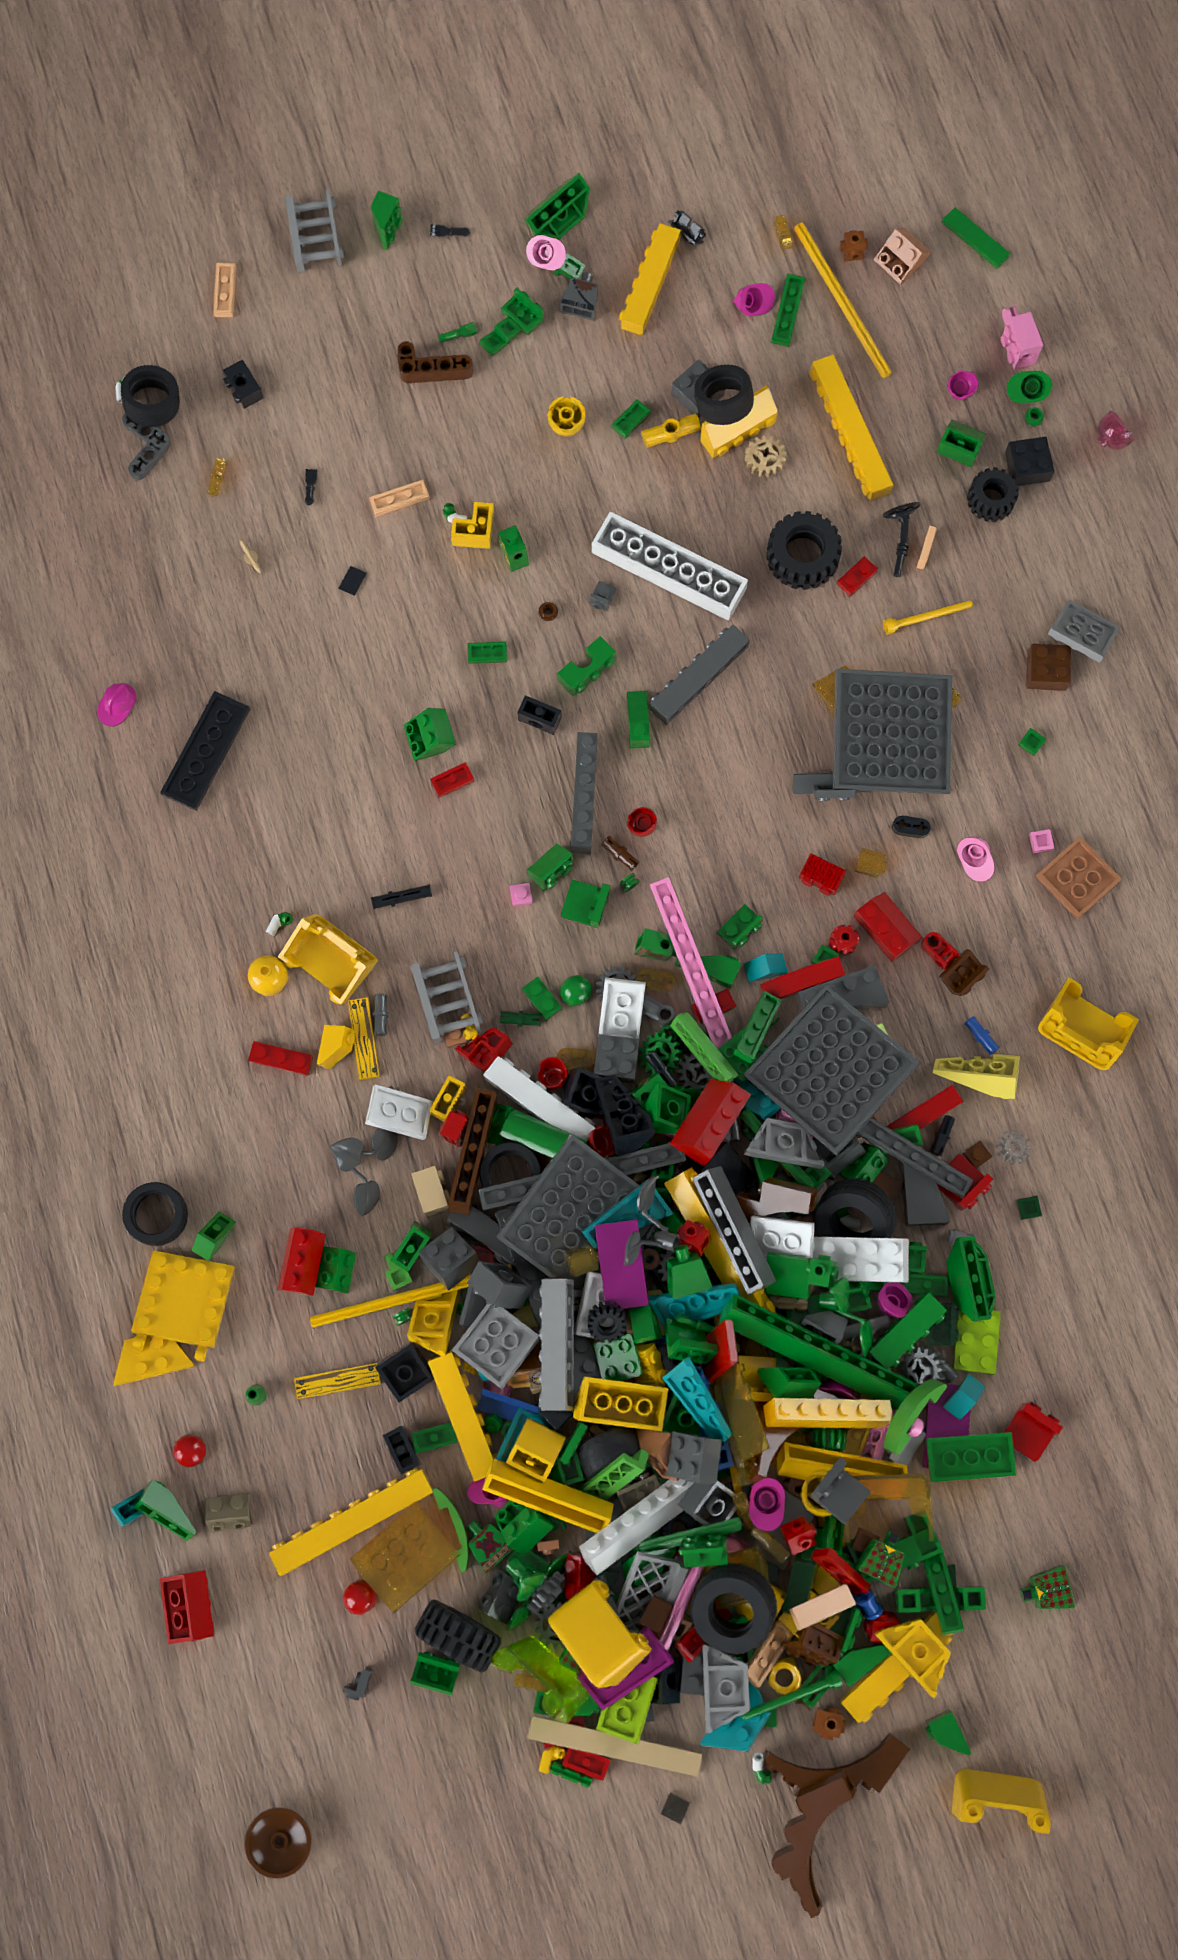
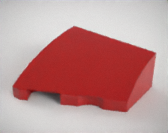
M493 1027L483 1035L472 1039L471 1043L463 1047L458 1045L455 1050L485 1073L498 1056L502 1058L513 1043L509 1036Z

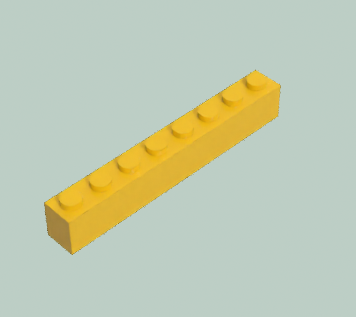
M834 354L813 361L809 371L811 380L817 384V393L825 402L824 408L827 414L830 413L832 417V426L838 431L839 441L847 450L848 461L853 463L854 474L862 483L863 494L868 496L869 501L891 494L893 483Z
M691 1167L665 1182L666 1188L685 1221L690 1220L693 1223L697 1221L710 1231L711 1241L704 1253L722 1285L736 1283L743 1298L777 1314L775 1306L769 1301L764 1288L747 1294L692 1178L698 1174Z
M414 1468L405 1473L407 1477L401 1481L396 1478L386 1484L388 1488L381 1492L378 1488L367 1494L368 1499L362 1502L358 1499L350 1503V1509L344 1512L339 1509L330 1514V1520L323 1523L321 1519L310 1525V1531L304 1533L301 1530L291 1536L293 1540L285 1544L284 1541H281L272 1546L273 1551L268 1554L279 1576L281 1577L432 1494L433 1488L424 1470L418 1471L417 1468Z

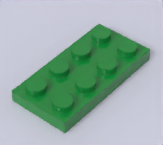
M1012 1432L926 1439L930 1482L1016 1476Z

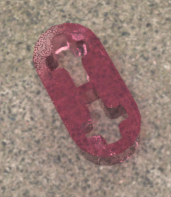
M490 1380L484 1381L482 1387L490 1392L507 1397L511 1396L513 1389L512 1386L508 1385L501 1389Z

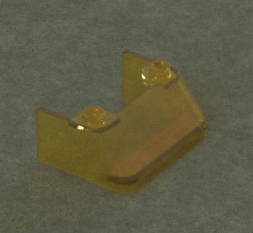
M919 1473L852 1475L870 1490V1494L851 1518H860L865 1514L866 1500L909 1499L910 1510L916 1516H928L929 1541H934L930 1481L925 1475ZM850 1520L845 1524L846 1543L851 1542Z

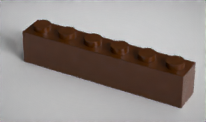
M476 1088L448 1202L450 1212L470 1216L480 1175V1166L484 1158L497 1105V1092Z

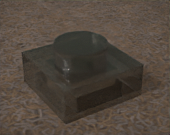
M670 1792L661 1815L681 1824L690 1802Z

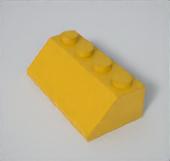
M766 385L754 392L753 408L739 422L728 425L710 424L707 421L702 423L700 441L712 458L723 456L728 452V449L733 446L738 447L745 439L755 437L760 430L775 424L778 411L769 387Z
M584 1377L576 1395L573 1418L585 1422L662 1431L668 1388Z

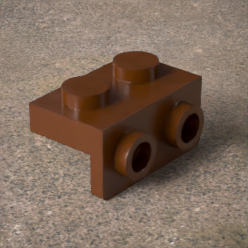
M966 949L939 975V978L952 994L963 996L971 991V987L976 982L985 977V973L989 968L986 965H982L971 950Z

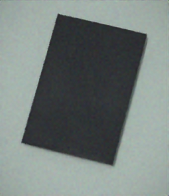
M350 566L338 589L355 596L367 573Z

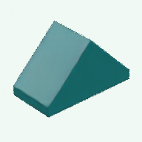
M783 953L763 954L744 963L749 983L788 973Z
M968 1373L943 1407L958 1420H961L977 1403L985 1386Z
M144 1489L110 1508L121 1527L129 1526L144 1515L133 1508Z

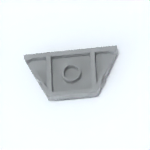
M766 1118L745 1151V1155L818 1169H822L824 1166L823 1159L820 1160L816 1152L817 1146L811 1139L810 1133L798 1123Z
M703 1644L706 1733H711L723 1724L731 1722L737 1716L750 1711L748 1665L724 1652H720V1650Z

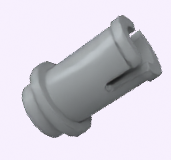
M954 1228L949 1230L947 1241L954 1245L956 1238L975 1236V1234L960 1232Z

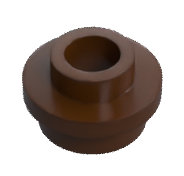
M545 602L539 607V616L544 621H552L558 615V608L552 602ZM550 610L552 613L547 615L545 611Z
M651 1248L642 1251L644 1269H655L660 1263L658 1252ZM647 1255L653 1256L654 1261L652 1263L645 1261Z

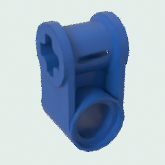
M871 1588L869 1593L852 1595L856 1603L854 1606L861 1610L860 1612L865 1619L874 1620L882 1614L883 1609L876 1601Z

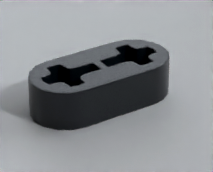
M898 816L892 824V830L895 834L913 838H925L931 829V825L927 820L909 816ZM902 821L903 825L910 827H904L903 830L899 829L900 827L896 824H899V822ZM922 824L923 828L926 830H924L923 833H920L918 828L913 827H919V825Z

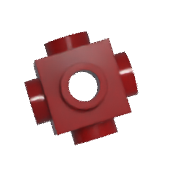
M851 925L835 927L829 939L831 949L843 955L853 953L858 945V941H860L858 932L853 930Z
M687 1220L684 1225L679 1227L676 1233L679 1235V1245H688L689 1253L696 1252L700 1257L711 1241L710 1231L697 1221L693 1223Z
M804 1515L780 1526L784 1541L792 1555L816 1545L814 1535L817 1534L812 1522L808 1523Z
M883 1610L878 1618L864 1620V1632L867 1633L870 1641L881 1644L882 1642L875 1633L899 1625V1622L894 1612Z

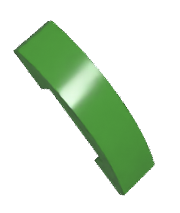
M931 1378L920 1384L905 1398L888 1427L883 1446L886 1450L897 1455L901 1453L911 1439L906 1433L928 1401L937 1402L947 1385Z
M439 1488L432 1489L439 1510L448 1507L462 1547L454 1551L461 1572L467 1570L469 1561V1542L464 1522L451 1499Z

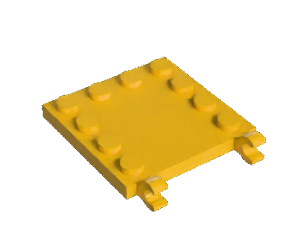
M153 1250L131 1329L132 1333H136L132 1346L135 1349L143 1350L146 1336L197 1345L194 1358H196V1361L205 1362L208 1348H215L235 1267Z

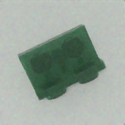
M940 1303L947 1310L944 1313L945 1318L936 1325L934 1323L929 1328L930 1333L927 1335V1345L954 1346L955 1342H958L959 1330L955 1329V1321L959 1320V1308H956V1303Z

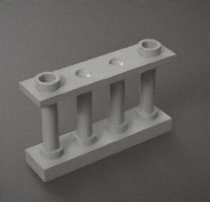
M326 190L327 200L302 204L294 203L292 195L285 196L294 259L298 273L305 272L304 264L314 260L336 257L338 267L342 266L341 258H344L343 247H339L333 213V209H336L335 197H331L330 190ZM329 208L330 216L300 220L296 216V214H300L299 212ZM331 224L332 233L308 237L299 236V231H302V228ZM334 241V250L306 254L301 249V247H305L308 244Z
M457 951L453 952L456 961L426 970L424 968L420 969L419 963L411 965L434 1045L442 1043L440 1037L444 1036V1033L474 1024L477 1032H480L479 1025L483 1024L480 1012H475L463 972V969L466 968L464 958H459ZM455 969L459 970L461 980L433 988L425 986L424 981L428 980V977ZM464 987L467 998L437 1007L435 1005L431 1006L429 999H432L433 996ZM466 1006L470 1007L472 1017L442 1026L441 1024H436L435 1018L439 1014Z

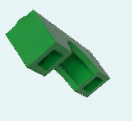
M953 1587L959 1610H986L985 1587ZM930 1588L894 1589L897 1612L936 1610Z

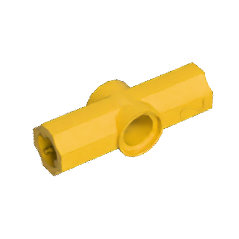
M694 413L679 419H667L661 425L641 431L645 446L649 448L664 442L674 443L679 437L700 431L701 426L698 416ZM668 429H673V430H675V431H674V432H669V431H667V430H668Z

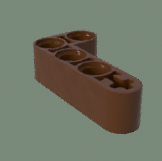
M404 341L398 346L399 373L401 380L405 383L466 380L473 375V362L468 355L416 358L414 345L411 342Z

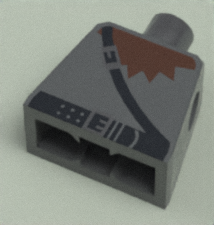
M584 272L581 279H571L560 300V313L595 321L598 284L592 282V274Z

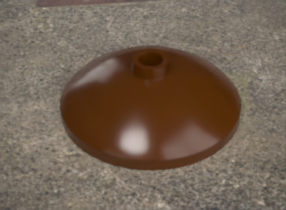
M277 1807L262 1812L252 1821L245 1836V1853L249 1863L258 1873L268 1878L279 1879L291 1876L308 1859L312 1843L310 1829L306 1821L291 1809ZM277 1837H283L284 1843H277Z

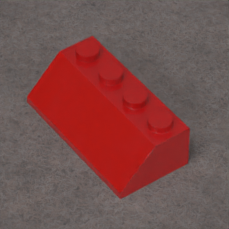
M710 1079L671 1140L670 1145L705 1167L712 1159L751 1094L735 1083Z

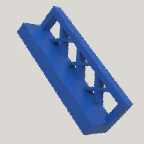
M483 1388L477 1410L489 1414L494 1413L510 1421H513L519 1407L535 1415L539 1411L538 1406Z

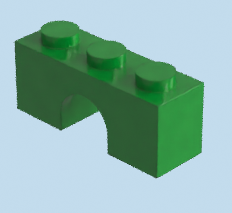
M601 636L586 648V656L591 660L589 666L580 668L570 661L557 673L558 682L572 696L576 693H582L591 680H597L605 668H611L616 662V651Z

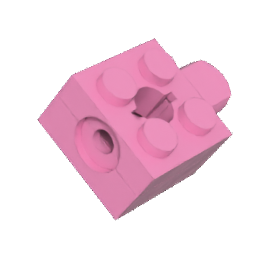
M1012 306L1010 309H1003L1002 317L1006 326L1001 336V343L1008 352V362L1012 363L1014 370L1036 364L1043 343L1031 312L1019 315L1016 306Z

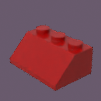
M885 892L869 900L856 910L853 916L891 962L895 961L923 939L921 934Z
M296 1227L290 1229L278 1291L314 1296L326 1236L325 1233Z
M202 1570L159 1578L168 1644L213 1637L214 1622L211 1614V1601L209 1599L206 1571Z

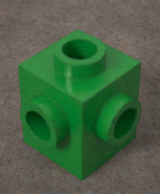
M818 1255V1258H811V1262H808L806 1274L809 1275L807 1284L833 1287L834 1280L838 1278L839 1274L837 1261H831V1256Z

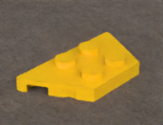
M461 1289L417 1300L407 1333L409 1341L440 1356H446Z
M146 1336L144 1348L140 1350L132 1346L134 1338L124 1341L113 1384L114 1386H119L192 1368L195 1365L176 1341Z
M920 1618L877 1631L875 1635L934 1699L937 1695L936 1690L939 1681L942 1679L945 1671L944 1666L948 1663L951 1654L947 1647Z

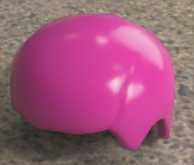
M964 370L954 373L948 381L949 393L958 400H966L972 397L978 387V379L975 374Z

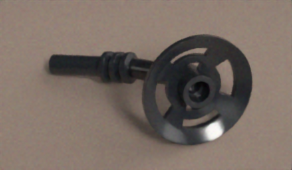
M920 502L903 504L883 513V518H898V521L901 522L900 543L897 545V559L893 573L895 577H901L904 559L907 557L909 548V514L921 506Z

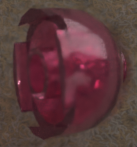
M1113 411L1107 413L1100 420L1097 429L1100 437L1097 440L1103 447L1108 446L1113 450H1120L1134 441V437L1129 429L1125 428L1123 421Z

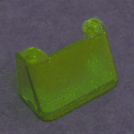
M535 1636L523 1637L499 1649L490 1661L498 1669L508 1671L511 1674L517 1669L531 1673L549 1690L543 1698V1709L554 1720L568 1724L589 1696L588 1691L577 1679V1672L560 1664V1657Z

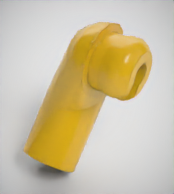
M467 1013L462 1015L460 1019H466L471 1016ZM475 1024L465 1027L463 1031V1036L466 1040L475 1039L478 1034Z

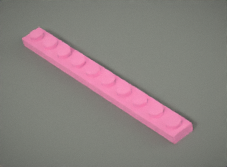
M667 877L649 886L709 1039L718 1049L730 1040L732 1036L671 881Z

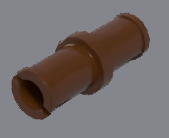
M608 836V840L605 839L601 846L608 850L616 861L619 860L630 871H633L639 864V860L628 853L626 847H621Z

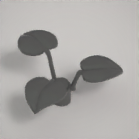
M382 1128L377 1129L371 1141L372 1148L374 1149L372 1151H363L362 1142L357 1138L342 1139L330 1145L338 1168L344 1172L353 1171L363 1180V1183L358 1184L354 1190L355 1207L361 1216L366 1215L377 1204L380 1197V1188L377 1182H368L367 1178L357 1171L355 1167L361 1162L360 1155L376 1154L377 1159L381 1161L391 1157L398 1142V1134L396 1132Z
M658 1176L649 1178L641 1187L637 1200V1209L642 1211V1215L662 1231H657L656 1234L649 1232L645 1241L640 1240L639 1232H633L626 1243L624 1266H629L636 1260L639 1254V1246L641 1245L642 1251L648 1248L656 1250L655 1246L674 1252L679 1244V1235L668 1232V1227H664L647 1213L653 1202L655 1182ZM647 1255L645 1261L652 1263L654 1258L652 1255Z

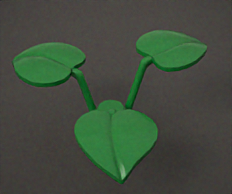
M843 1277L829 1290L831 1293H821L820 1308L822 1310H833L835 1314H841L860 1322L862 1357L865 1358L873 1341L872 1325L869 1320L865 1321L846 1311L849 1305V1294L862 1291L863 1295H868L872 1287V1281H859L860 1285L857 1288L850 1289L848 1279Z
M567 1553L558 1557L545 1573L532 1568L529 1564L526 1566L518 1557L513 1558L507 1564L505 1570L514 1578L513 1582L519 1589L517 1600L519 1602L524 1601V1605L519 1607L513 1614L506 1628L508 1631L521 1625L531 1616L532 1612L527 1608L530 1604L528 1598L543 1584L546 1576L551 1578L557 1571L561 1574L564 1573L566 1570Z

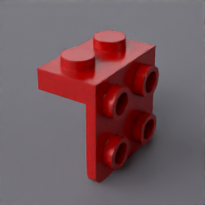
M959 1154L948 1165L973 1179L965 1197L960 1198L937 1184V1187L960 1211H963L966 1207L970 1210L978 1202L976 1197L980 1193L984 1195L992 1187L990 1183L993 1181V1178L988 1173L984 1176L963 1155Z
M1030 1402V1404H1021L1004 1433L1012 1432L1013 1448L1031 1461L1036 1462L1053 1436L1058 1435L1063 1427L1059 1425L1060 1421L1050 1414L1046 1416L1040 1412L1042 1410L1041 1407Z

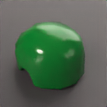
M581 975L568 977L560 986L562 1001L571 1007L584 1004L592 995V986L589 980Z

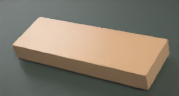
M216 263L214 317H233L235 263Z
M424 480L369 497L375 517L430 499Z
M847 1584L800 1604L789 1611L798 1631L846 1610L856 1605Z
M779 1620L774 1622L766 1640L757 1647L753 1656L747 1662L748 1681L756 1688L761 1686L784 1651L780 1647L781 1643L790 1642L794 1636Z

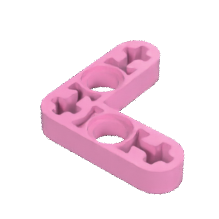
M892 1409L893 1416L897 1410ZM916 1418L913 1422V1427H910L906 1433L911 1437L919 1436L923 1430V1421ZM890 1423L883 1428H871L861 1454L862 1457L882 1459L885 1451L883 1447ZM881 1433L880 1439L876 1442L878 1435Z

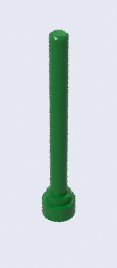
M836 1669L830 1671L824 1676L823 1680L753 1707L750 1711L743 1714L742 1718L746 1721L825 1688H833L834 1690L843 1686L840 1675Z

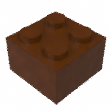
M1031 644L1027 651V689L1066 691L1071 683V647L1069 645Z

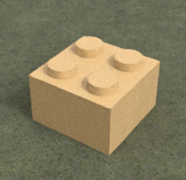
M432 1166L411 1173L425 1216L428 1218L449 1211L448 1202L450 1194L448 1190L443 1188L446 1182L442 1171L437 1170L436 1166Z

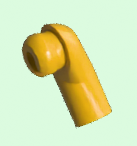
M562 1746L545 1749L538 1771L549 1774L551 1762L564 1758L565 1749Z

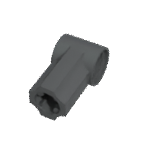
M644 994L642 1014L655 1020L662 1027L671 1025L675 1019L673 1008ZM663 1012H668L671 1014V1017L668 1020H663L660 1015Z

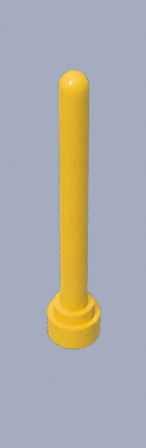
M968 600L899 620L888 618L883 620V628L886 635L893 634L903 626L972 608L973 602Z

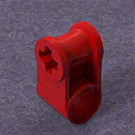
M937 932L928 933L921 942L923 951L942 970L947 969L948 965L960 956L958 951ZM930 938L935 940L936 947H931L927 940Z

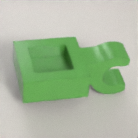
M392 1252L384 1256L390 1268L385 1271V1274L393 1291L413 1282L406 1270L391 1262Z

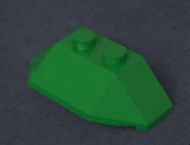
M580 173L576 174L535 206L525 218V222L535 236H547L559 240L585 217L591 188Z
M975 1236L956 1238L946 1261L954 1304L973 1322L989 1320L992 1317L991 1313L994 1308L996 1295L988 1256L976 1242Z

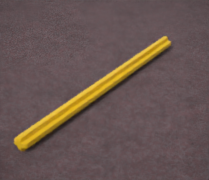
M802 222L797 224L794 229L879 374L883 379L889 377L892 373L891 369L806 226Z
M472 1274L465 1277L449 1291L440 1282L310 1317L312 1327H318L469 1287L467 1282Z

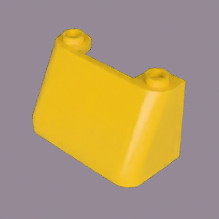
M317 914L301 919L278 956L288 968L301 967L330 989L328 992L330 1000L340 1005L346 1003L378 962V959L367 949L327 919Z
M1068 977L1039 1023L1038 1030L1043 1036L1095 1068L1108 1070L1124 1051L1139 1019L1127 1012H1120L1114 1018L1081 998L1080 996L1083 991L1081 984Z
M594 1580L548 1617V1622L592 1684L598 1688L618 1685L652 1649L643 1634L629 1632L606 1601L609 1597L608 1586L600 1580Z
M961 1769L956 1773L951 1813L959 1821L976 1823L983 1816L984 1806L1018 1810L1026 1815L1028 1825L1033 1831L1050 1834L1051 1821L1044 1790L1041 1783L1036 1779L973 1769Z

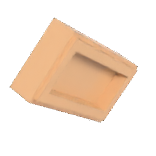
M929 526L917 565L919 569L923 570L926 566L936 527Z

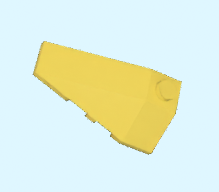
M995 1054L993 1058L981 1059V1056H974V1059L964 1060L961 1057L940 1058L935 1060L933 1073L993 1097L1015 1099L1020 1056Z

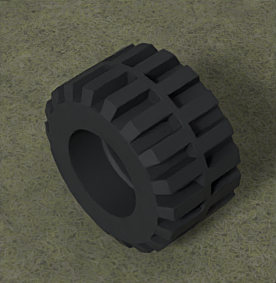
M994 467L993 470L987 468L984 472L980 471L974 477L968 491L967 500L968 507H972L971 512L973 514L977 513V518L983 517L985 518L984 521L988 522L989 519H992V522H996L998 518L1003 520L1005 515L1008 516L1011 513L1019 496V485H1016L1017 480L1015 478L1012 479L1010 472L1006 474V470L1002 469L999 471L998 468ZM987 489L996 490L1003 499L991 500L985 496L983 491Z

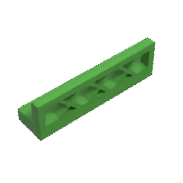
M686 1012L676 1016L670 1026L714 1080L732 1082L739 1076L690 1014Z
M641 1449L631 1457L623 1453L582 1485L579 1491L603 1500L608 1499L645 1470L649 1452Z

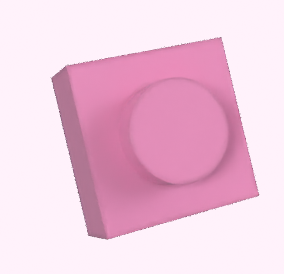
M1050 829L1029 834L1033 854L1054 849Z
M529 883L509 886L513 907L533 904Z

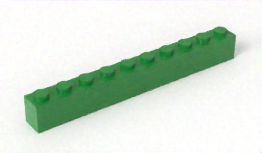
M735 1293L722 1308L720 1324L724 1320H732L734 1331L873 1400H890L891 1408L897 1410L905 1398L918 1387V1384Z

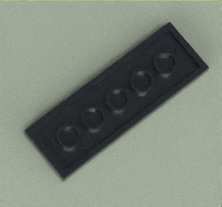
M214 691L160 794L197 811L243 725L250 707Z

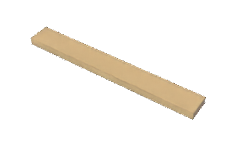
M532 1715L527 1736L531 1740L697 1777L702 1753L641 1739L639 1744H634L596 1729Z

